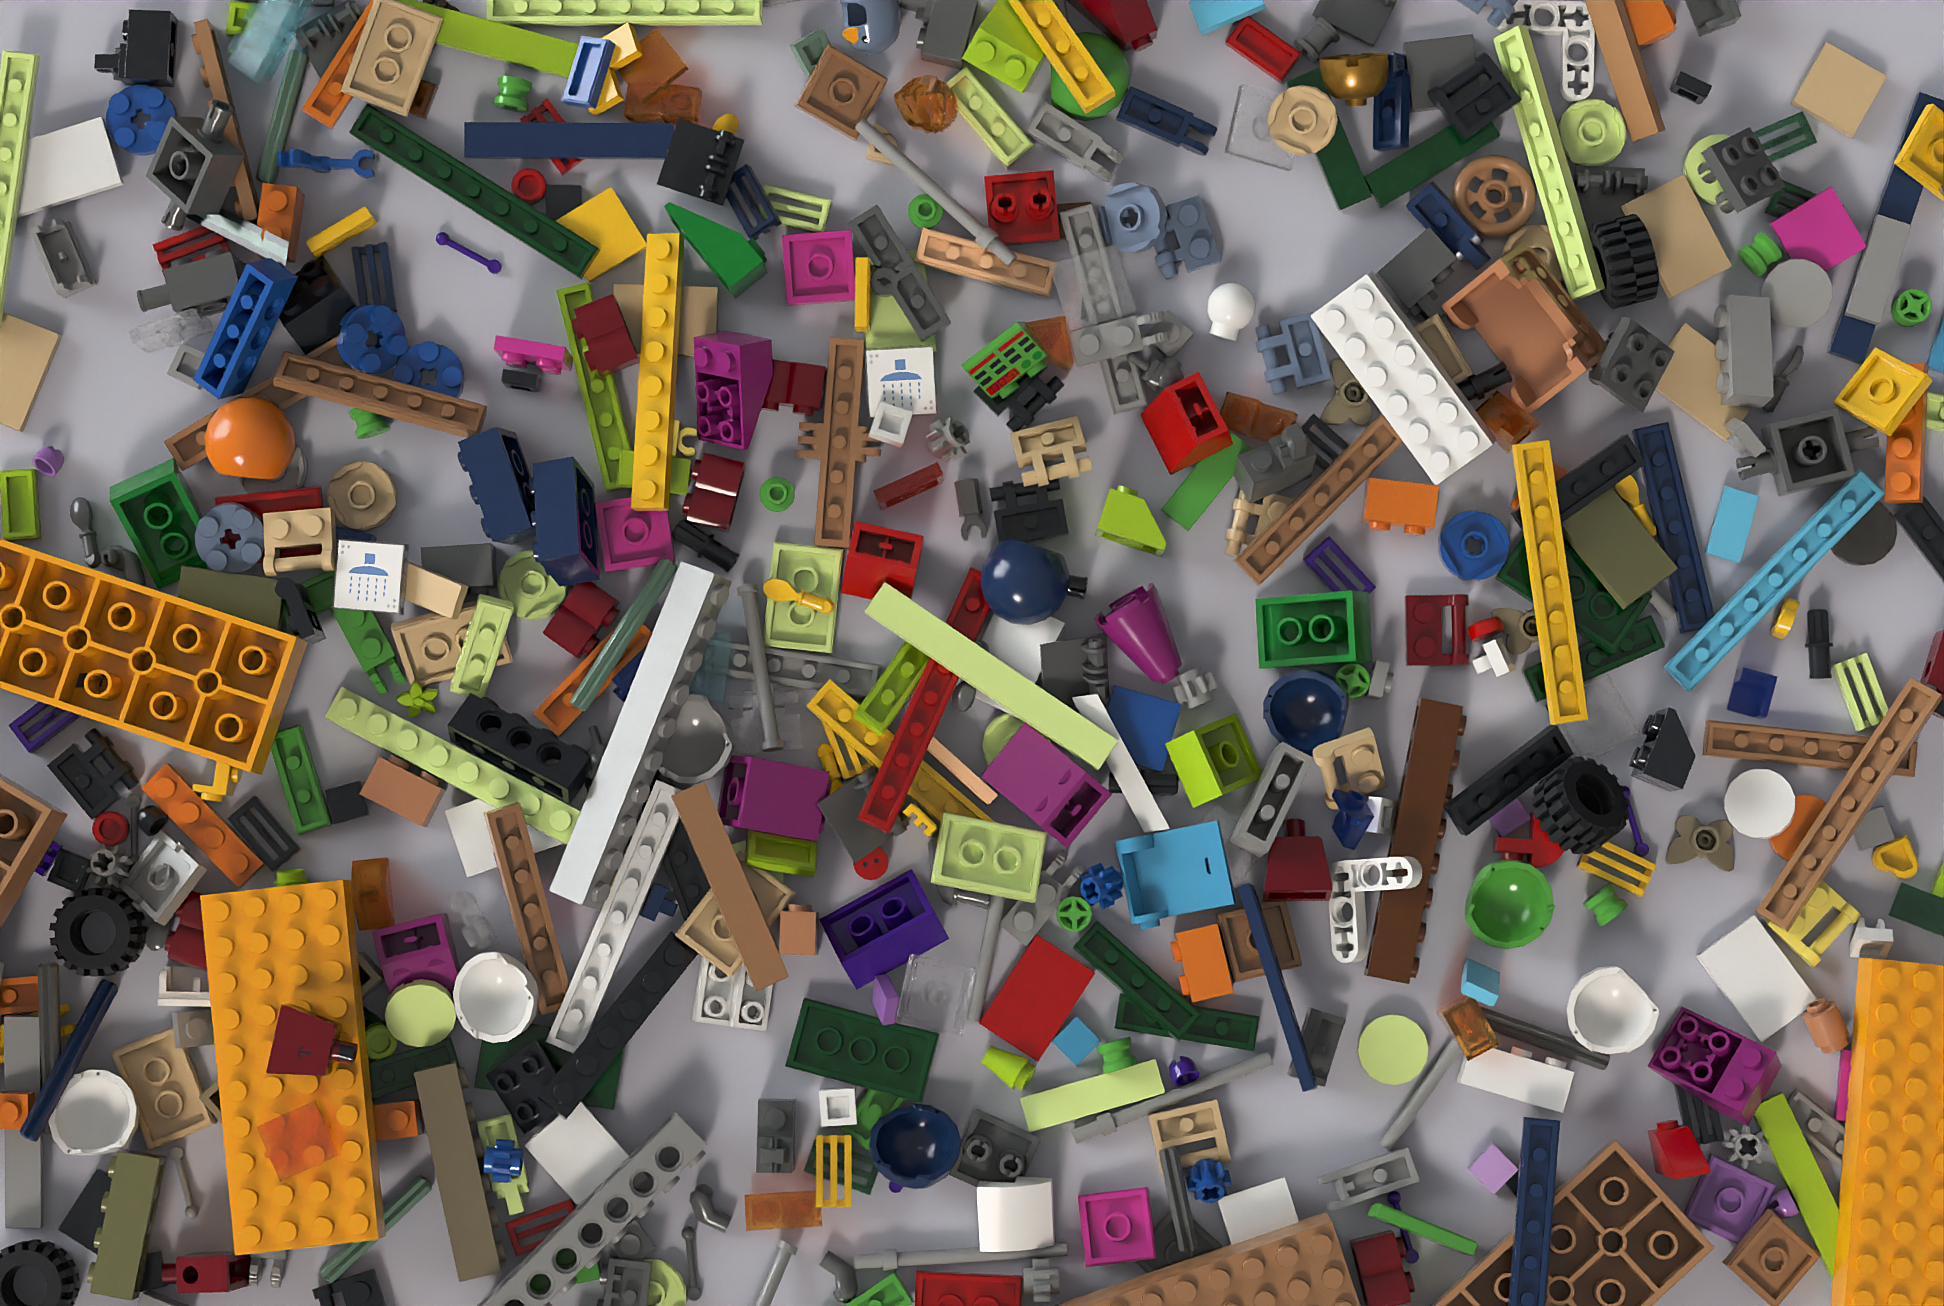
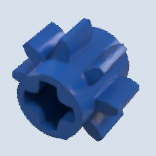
M1098 863L1089 867V872L1080 876L1083 880L1080 885V891L1090 906L1099 903L1100 907L1105 909L1114 905L1115 900L1123 897L1121 893L1123 880L1113 866L1104 869L1102 863Z
M496 1139L495 1147H486L484 1173L493 1174L492 1182L509 1183L512 1180V1175H521L523 1149L514 1148L515 1140Z
M1202 1159L1196 1162L1194 1166H1190L1191 1175L1186 1177L1188 1191H1193L1195 1200L1200 1199L1205 1203H1214L1227 1195L1226 1186L1232 1183L1229 1170H1224L1221 1161Z

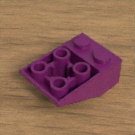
M721 331L694 337L698 440L746 450L749 448L773 375L772 339L731 331Z
M1024 722L980 776L1066 848L1070 846L1112 795L1111 792L1026 722Z
M440 913L372 931L380 967L389 994L403 983L406 985L416 979L436 981L447 988L453 999L456 977L461 969L447 913Z
M1681 1007L1647 1065L1648 1068L1684 1089L1703 1103L1746 1126L1749 1125L1782 1067L1775 1051L1684 1007Z

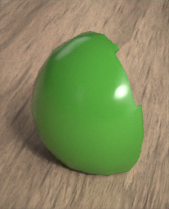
M1086 31L1075 33L1114 88L1116 96L1085 114L1051 64V105L1072 119L1090 121L1103 118V116L1118 107L1128 92L1131 77L1128 60L1118 44L1103 34Z
M1506 859L1491 862L1478 873L1469 890L1464 912L1466 921L1476 937L1489 946L1511 949L1525 946L1540 937L1551 922L1555 905L1552 888L1542 872L1528 863Z

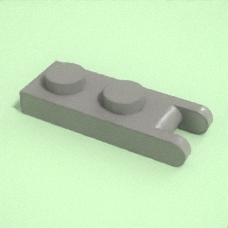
M1408 1147L1317 1177L1320 1185L1333 1181L1340 1200L1327 1204L1329 1212L1420 1181Z

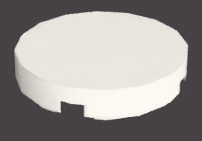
M1752 769L1741 773L1730 783L1725 794L1724 809L1729 822L1739 833L1745 836L1769 839L1781 834L1794 818L1796 797L1791 785L1781 774L1769 769Z

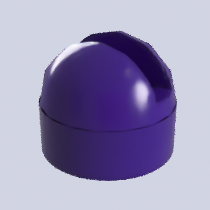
M1180 1056L1181 1061L1177 1063L1174 1059L1171 1061L1169 1075L1174 1086H1183L1195 1081L1200 1074L1196 1064L1189 1057Z

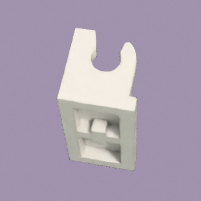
M164 966V970H160L158 1006L211 1007L208 973L193 967Z

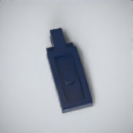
M1396 52L1388 53L1389 78L1385 88L1378 95L1374 96L1373 148L1380 152L1409 148L1410 75L1407 70L1406 55Z
M1434 181L1430 182L1406 205V208L1425 229L1430 227L1460 262L1466 258L1478 270L1491 259L1482 246L1479 245L1484 241L1481 235H1479L1480 232Z

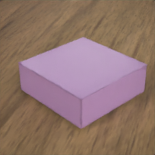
M1491 1144L1467 1168L1492 1194H1495L1519 1170L1494 1144Z

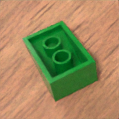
M671 202L664 206L670 221L685 236V239L735 299L767 274L764 264L767 261L764 256L765 253L753 238L747 241L741 233Z
M174 458L110 487L109 501L158 589L180 580L181 566L208 567L206 562L199 556L195 545V532L198 522L203 516Z
M1349 590L1255 599L1259 669L1373 662L1369 592Z

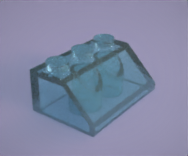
M259 0L257 4L253 2L243 21L247 22L241 35L236 33L227 51L231 53L228 62L257 83L271 81L313 0Z

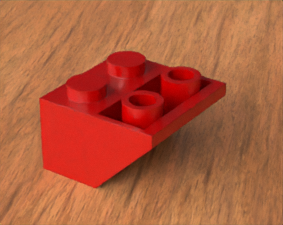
M1199 372L1168 386L1140 414L1170 475L1233 445L1229 430Z
M855 521L847 554L841 594L873 600L886 582L909 599H912L924 545V536Z

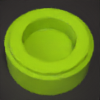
M373 1023L365 1028L368 1057L380 1060L394 1053L397 1047V1039L391 1034L386 1024Z

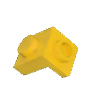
M217 761L213 786L193 784L192 791L201 792L202 800L222 802L223 795L233 797L235 783L240 782L243 770Z

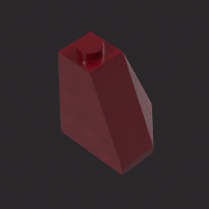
M1066 0L1109 39L1118 44L1124 52L1132 48L1135 52L1144 50L1153 44V39L1157 36L1158 29L1147 0Z

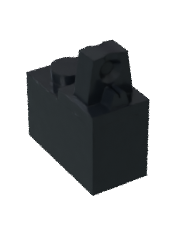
M129 9L128 20H124L122 28L123 39L127 41V44L120 43V48H115L114 54H95L94 68L99 73H112L114 80L122 81L128 86L141 84L152 87H174L178 19L171 11Z

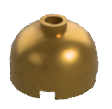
M1388 53L1341 54L1320 58L1319 69L1323 84L1328 93L1336 99L1346 100V106L1349 107L1367 105L1366 98L1378 95L1386 86L1389 78Z

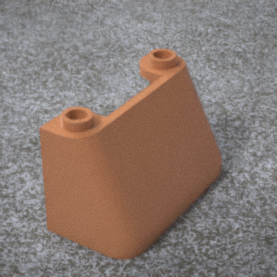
M1524 244L1519 245L1498 259L1441 306L1446 312L1448 321L1454 327L1464 330L1474 327L1497 358L1505 363L1506 369L1515 379V382L1510 387V399L1514 406L1523 411L1526 416L1530 415L1598 363L1607 347L1601 335L1537 253Z

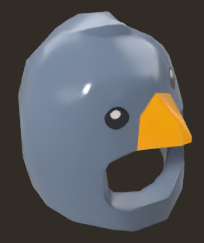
M840 0L845 26L842 35L857 50L864 51L866 55L873 56L884 52L893 45L898 38L901 25L899 0Z

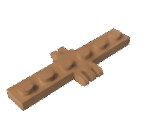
M830 337L823 423L799 422V430L813 432L812 437L798 436V444L811 445V450H797V458L820 460L814 546L849 549L856 462L866 463L867 456H881V449L867 448L868 442L882 443V441L868 437L869 427L859 426L865 349L864 339Z

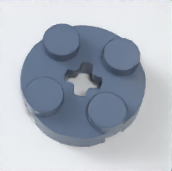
M1129 182L1120 184L1110 190L1107 194L1109 198L1106 200L1105 206L1100 208L1098 215L1102 236L1109 245H1113L1116 249L1125 253H1141L1149 250L1157 241L1165 237L1167 232L1165 225L1166 209L1163 200L1155 188ZM1131 209L1138 213V220L1135 226L1127 223L1126 219L1131 216Z
M235 502L216 505L198 522L195 532L196 549L201 559L206 562L211 570L241 573L252 568L262 557L265 550L263 520L256 512H252L249 508L244 507L245 505ZM227 529H231L233 534H240L241 540L236 541V547H230L228 543H223L222 537L226 535Z

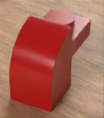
M1530 812L1529 839L1493 838V852L1502 853L1501 859L1523 861V854H1528L1527 863L1535 868L1550 865L1565 851L1560 848L1557 842L1553 843L1548 839L1549 835L1545 831L1542 832L1539 827L1540 822L1535 819L1533 812Z

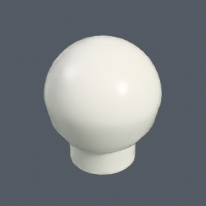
M1226 283L1217 287L1211 293L1208 299L1207 310L1212 321L1209 334L1236 341L1239 329L1247 326L1255 314V300L1246 287L1237 283Z

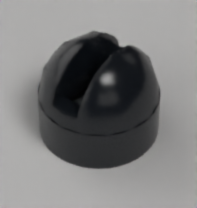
M154 805L142 808L136 816L138 826L147 836L157 834L168 821V815Z

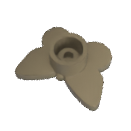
M1334 358L1331 361V373L1338 389L1335 390L1336 396L1324 408L1320 420L1326 425H1337L1345 423L1350 418L1357 426H1364L1370 422L1373 412L1370 403L1367 401L1368 393L1342 359Z
M1534 606L1530 611L1525 610L1524 613L1510 608H1497L1491 611L1492 617L1497 616L1501 618L1505 629L1502 633L1508 634L1505 646L1511 654H1522L1530 648L1532 642H1539Z
M1690 815L1681 816L1675 821V829L1679 837L1670 843L1665 858L1666 863H1684L1698 856L1700 859L1705 857L1711 864L1723 871L1730 872L1734 869L1733 849L1727 843L1733 834V827L1730 822L1716 820L1706 826Z

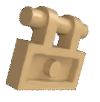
M1078 416L1010 433L1019 468L1030 465L1034 467L1033 471L1021 473L1024 487L1038 484L1040 487L1048 485L1049 480L1069 476V479L1079 477L1081 472L1092 470L1089 456L1075 459L1074 454L1087 451ZM1064 458V463L1048 467L1044 465L1046 461Z
M1240 490L1239 498L1234 500L1232 508L1235 510L1232 527L1227 529L1225 540L1228 543L1225 554L1237 557L1240 553L1241 545L1248 546L1295 499L1271 494L1264 497L1262 505L1253 502L1249 503L1243 491ZM1249 514L1258 516L1254 535L1245 533ZM1284 562L1278 568L1282 569Z

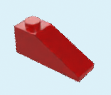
M1667 1120L1656 1123L1657 1129L1648 1130L1656 1173L1675 1180L1711 1173L1709 1164L1689 1126L1678 1125V1120Z

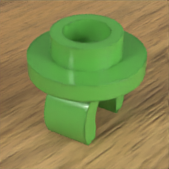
M920 194L910 202L908 215L916 227L930 229L941 221L943 207L928 194Z
M782 477L769 478L760 489L762 504L773 512L785 511L792 505L795 498L792 484Z

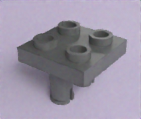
M1750 127L1701 152L1706 162L1698 166V173L1701 175L1710 170V173L1702 177L1705 183L1711 184L1716 179L1718 180L1724 191L1716 195V203L1718 205L1728 200L1726 204L1720 207L1723 213H1731L1734 209L1738 213L1786 187L1780 178L1778 170L1772 165L1762 148L1760 140L1754 135Z
M1622 317L1615 332L1610 333L1608 336L1611 340L1605 341L1607 347L1600 361L1592 366L1594 371H1590L1588 377L1592 384L1601 386L1632 410L1643 413L1675 351L1633 319Z
M976 1109L962 1140L958 1160L949 1175L975 1187L978 1186L979 1181L1015 1183L1017 1176H1025L1041 1137Z

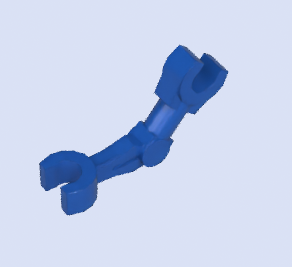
M290 149V153L278 152V166L308 168L319 173H328L331 170L354 169L357 175L362 178L375 177L373 169H362L360 166L364 159H375V154L370 150H360L355 153L352 159H332L328 156H313L300 149Z

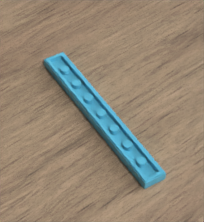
M1861 469L1855 472L1856 476L1848 479L1663 667L1687 692H1690L1885 494Z

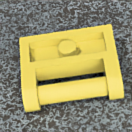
M1822 880L1788 932L1769 921L1765 925L1800 958L1814 968L1821 961L1820 955L1850 923L1855 924L1861 917V914ZM1834 907L1840 914L1807 947L1801 940Z

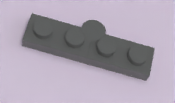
M875 205L849 221L850 229L876 269L871 277V287L875 294L880 297H894L921 342L951 324L950 319L879 206Z

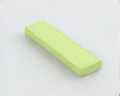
M1151 1059L1128 1068L1103 1073L1020 1097L1029 1132H1033L1164 1094L1165 1090L1156 1059Z

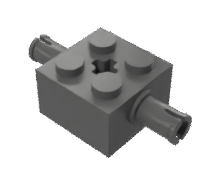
M212 101L205 120L202 117L171 116L147 171L146 177L171 199L161 222L172 230L181 231L188 214H219L244 157L237 148L224 138L223 132L234 109L223 101Z
M225 249L208 252L205 254V259L194 262L191 258L174 261L171 263V268L163 269L166 284L137 291L142 312H147V310L171 304L173 311L187 322L225 312L247 263H243L232 252L227 253Z
M1837 407L1767 425L1761 429L1766 452L1761 453L1756 458L1753 456L1737 458L1736 467L1739 469L1752 466L1738 472L1741 480L1771 473L1774 477L1778 496L1780 497L1846 481L1856 476L1850 453L1879 447V437L1863 439L1877 434V430L1871 426L1845 433ZM1802 449H1812L1814 455L1810 458L1809 456H1804Z

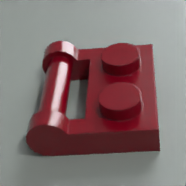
M1469 595L1404 596L1406 666L1470 665V654H1466L1465 606H1469ZM1441 607H1451L1452 654H1442Z

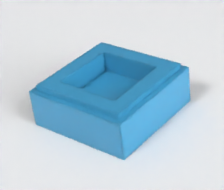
M1076 1016L1052 1042L1077 1066L1101 1040Z

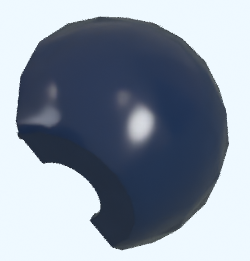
M1007 538L989 552L982 565L980 586L985 602L996 616L1011 624L1031 625L1046 620L1060 608L1068 593L1070 575L1062 554Z
M1299 669L1283 675L1269 688L1263 702V719L1266 720L1271 734L1280 743L1284 742L1313 757L1315 747L1341 737L1349 707V695L1335 677L1321 670Z
M912 1103L911 1106L895 1109L883 1118L880 1117L871 1130L869 1148L876 1169L891 1182L912 1189L928 1188L946 1178L958 1160L961 1147V1137L957 1125L945 1112L931 1105Z

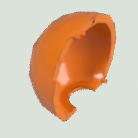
M255 396L235 398L220 406L209 419L204 436L206 455L214 470L219 474L229 476L276 479L291 464L296 448L294 428L291 426L285 413L274 405L272 401Z

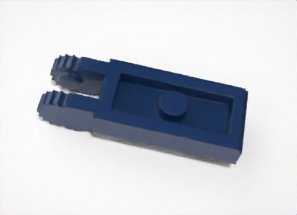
M1131 86L1116 117V120L1176 147L1182 146L1186 150L1201 156H1206L1209 148L1202 142L1185 136L1188 127L1190 126L1206 136L1213 137L1218 130L1212 124L1194 117V113Z

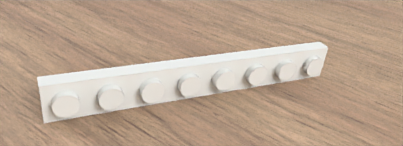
M656 780L623 857L622 864L610 888V894L604 902L546 1042L574 1053L590 1033L680 820L671 796L683 790Z

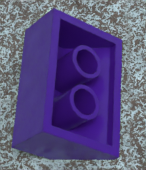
M912 869L819 919L841 965L856 990L874 981L875 976L886 974L949 939Z

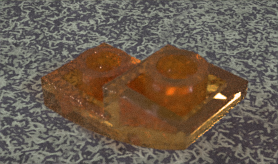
M630 84L627 88L624 116L629 122L662 119L664 123L677 124L678 118L692 123L698 122L702 90L697 87L676 84Z
M1231 392L1226 393L1220 411L1229 430L1265 442H1269L1270 438L1282 434L1284 428L1295 424L1298 414L1293 411L1263 404L1260 400Z
M816 1191L745 1195L746 1231L821 1227L822 1209L821 1207H816Z

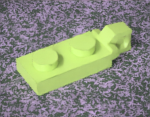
M511 1114L477 1122L484 1156L487 1146L495 1147L496 1139L515 1140L514 1148L521 1149L515 1121ZM524 1159L521 1175H512V1180L509 1183L492 1182L493 1174L489 1173L492 1190L496 1192L497 1199L506 1198L509 1215L526 1211L522 1193L529 1192V1179Z

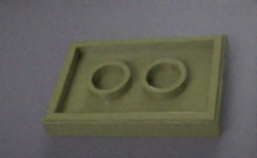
M1613 488L1604 492L1561 523L1564 538L1623 610L1678 569Z
M186 565L181 566L178 598L281 631L285 599L280 598L275 593V584L280 578L220 572Z

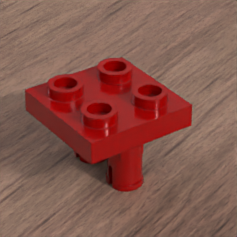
M1054 170L984 176L988 226L999 234L998 239L1003 244L1012 246L1060 241Z

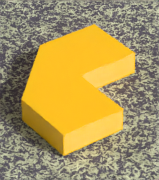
M629 23L602 37V39L611 40L616 45L596 109L588 108L589 112L595 116L624 100L615 71L643 55L635 29Z

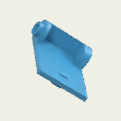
M1219 820L1115 841L1131 924L1139 923L1140 930L1161 926L1159 919L1236 904Z

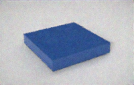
M1114 685L1107 713L1135 765L1162 772L1168 754L1165 743L1172 740L1182 705Z

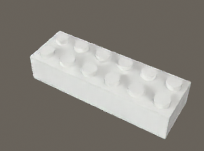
M1372 270L1311 315L1319 329L1435 485H1438L1494 444L1496 441L1495 436Z

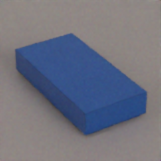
M581 36L561 101L570 106L596 109L616 45L609 39Z

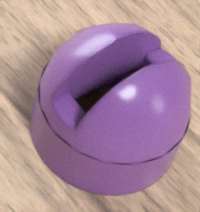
M47 446L36 453L32 458V462L42 474L54 477L63 466L64 456L59 449L55 450L53 446Z
M1787 1187L1772 1195L1769 1207L1774 1209L1773 1212L1779 1218L1786 1219L1799 1214Z

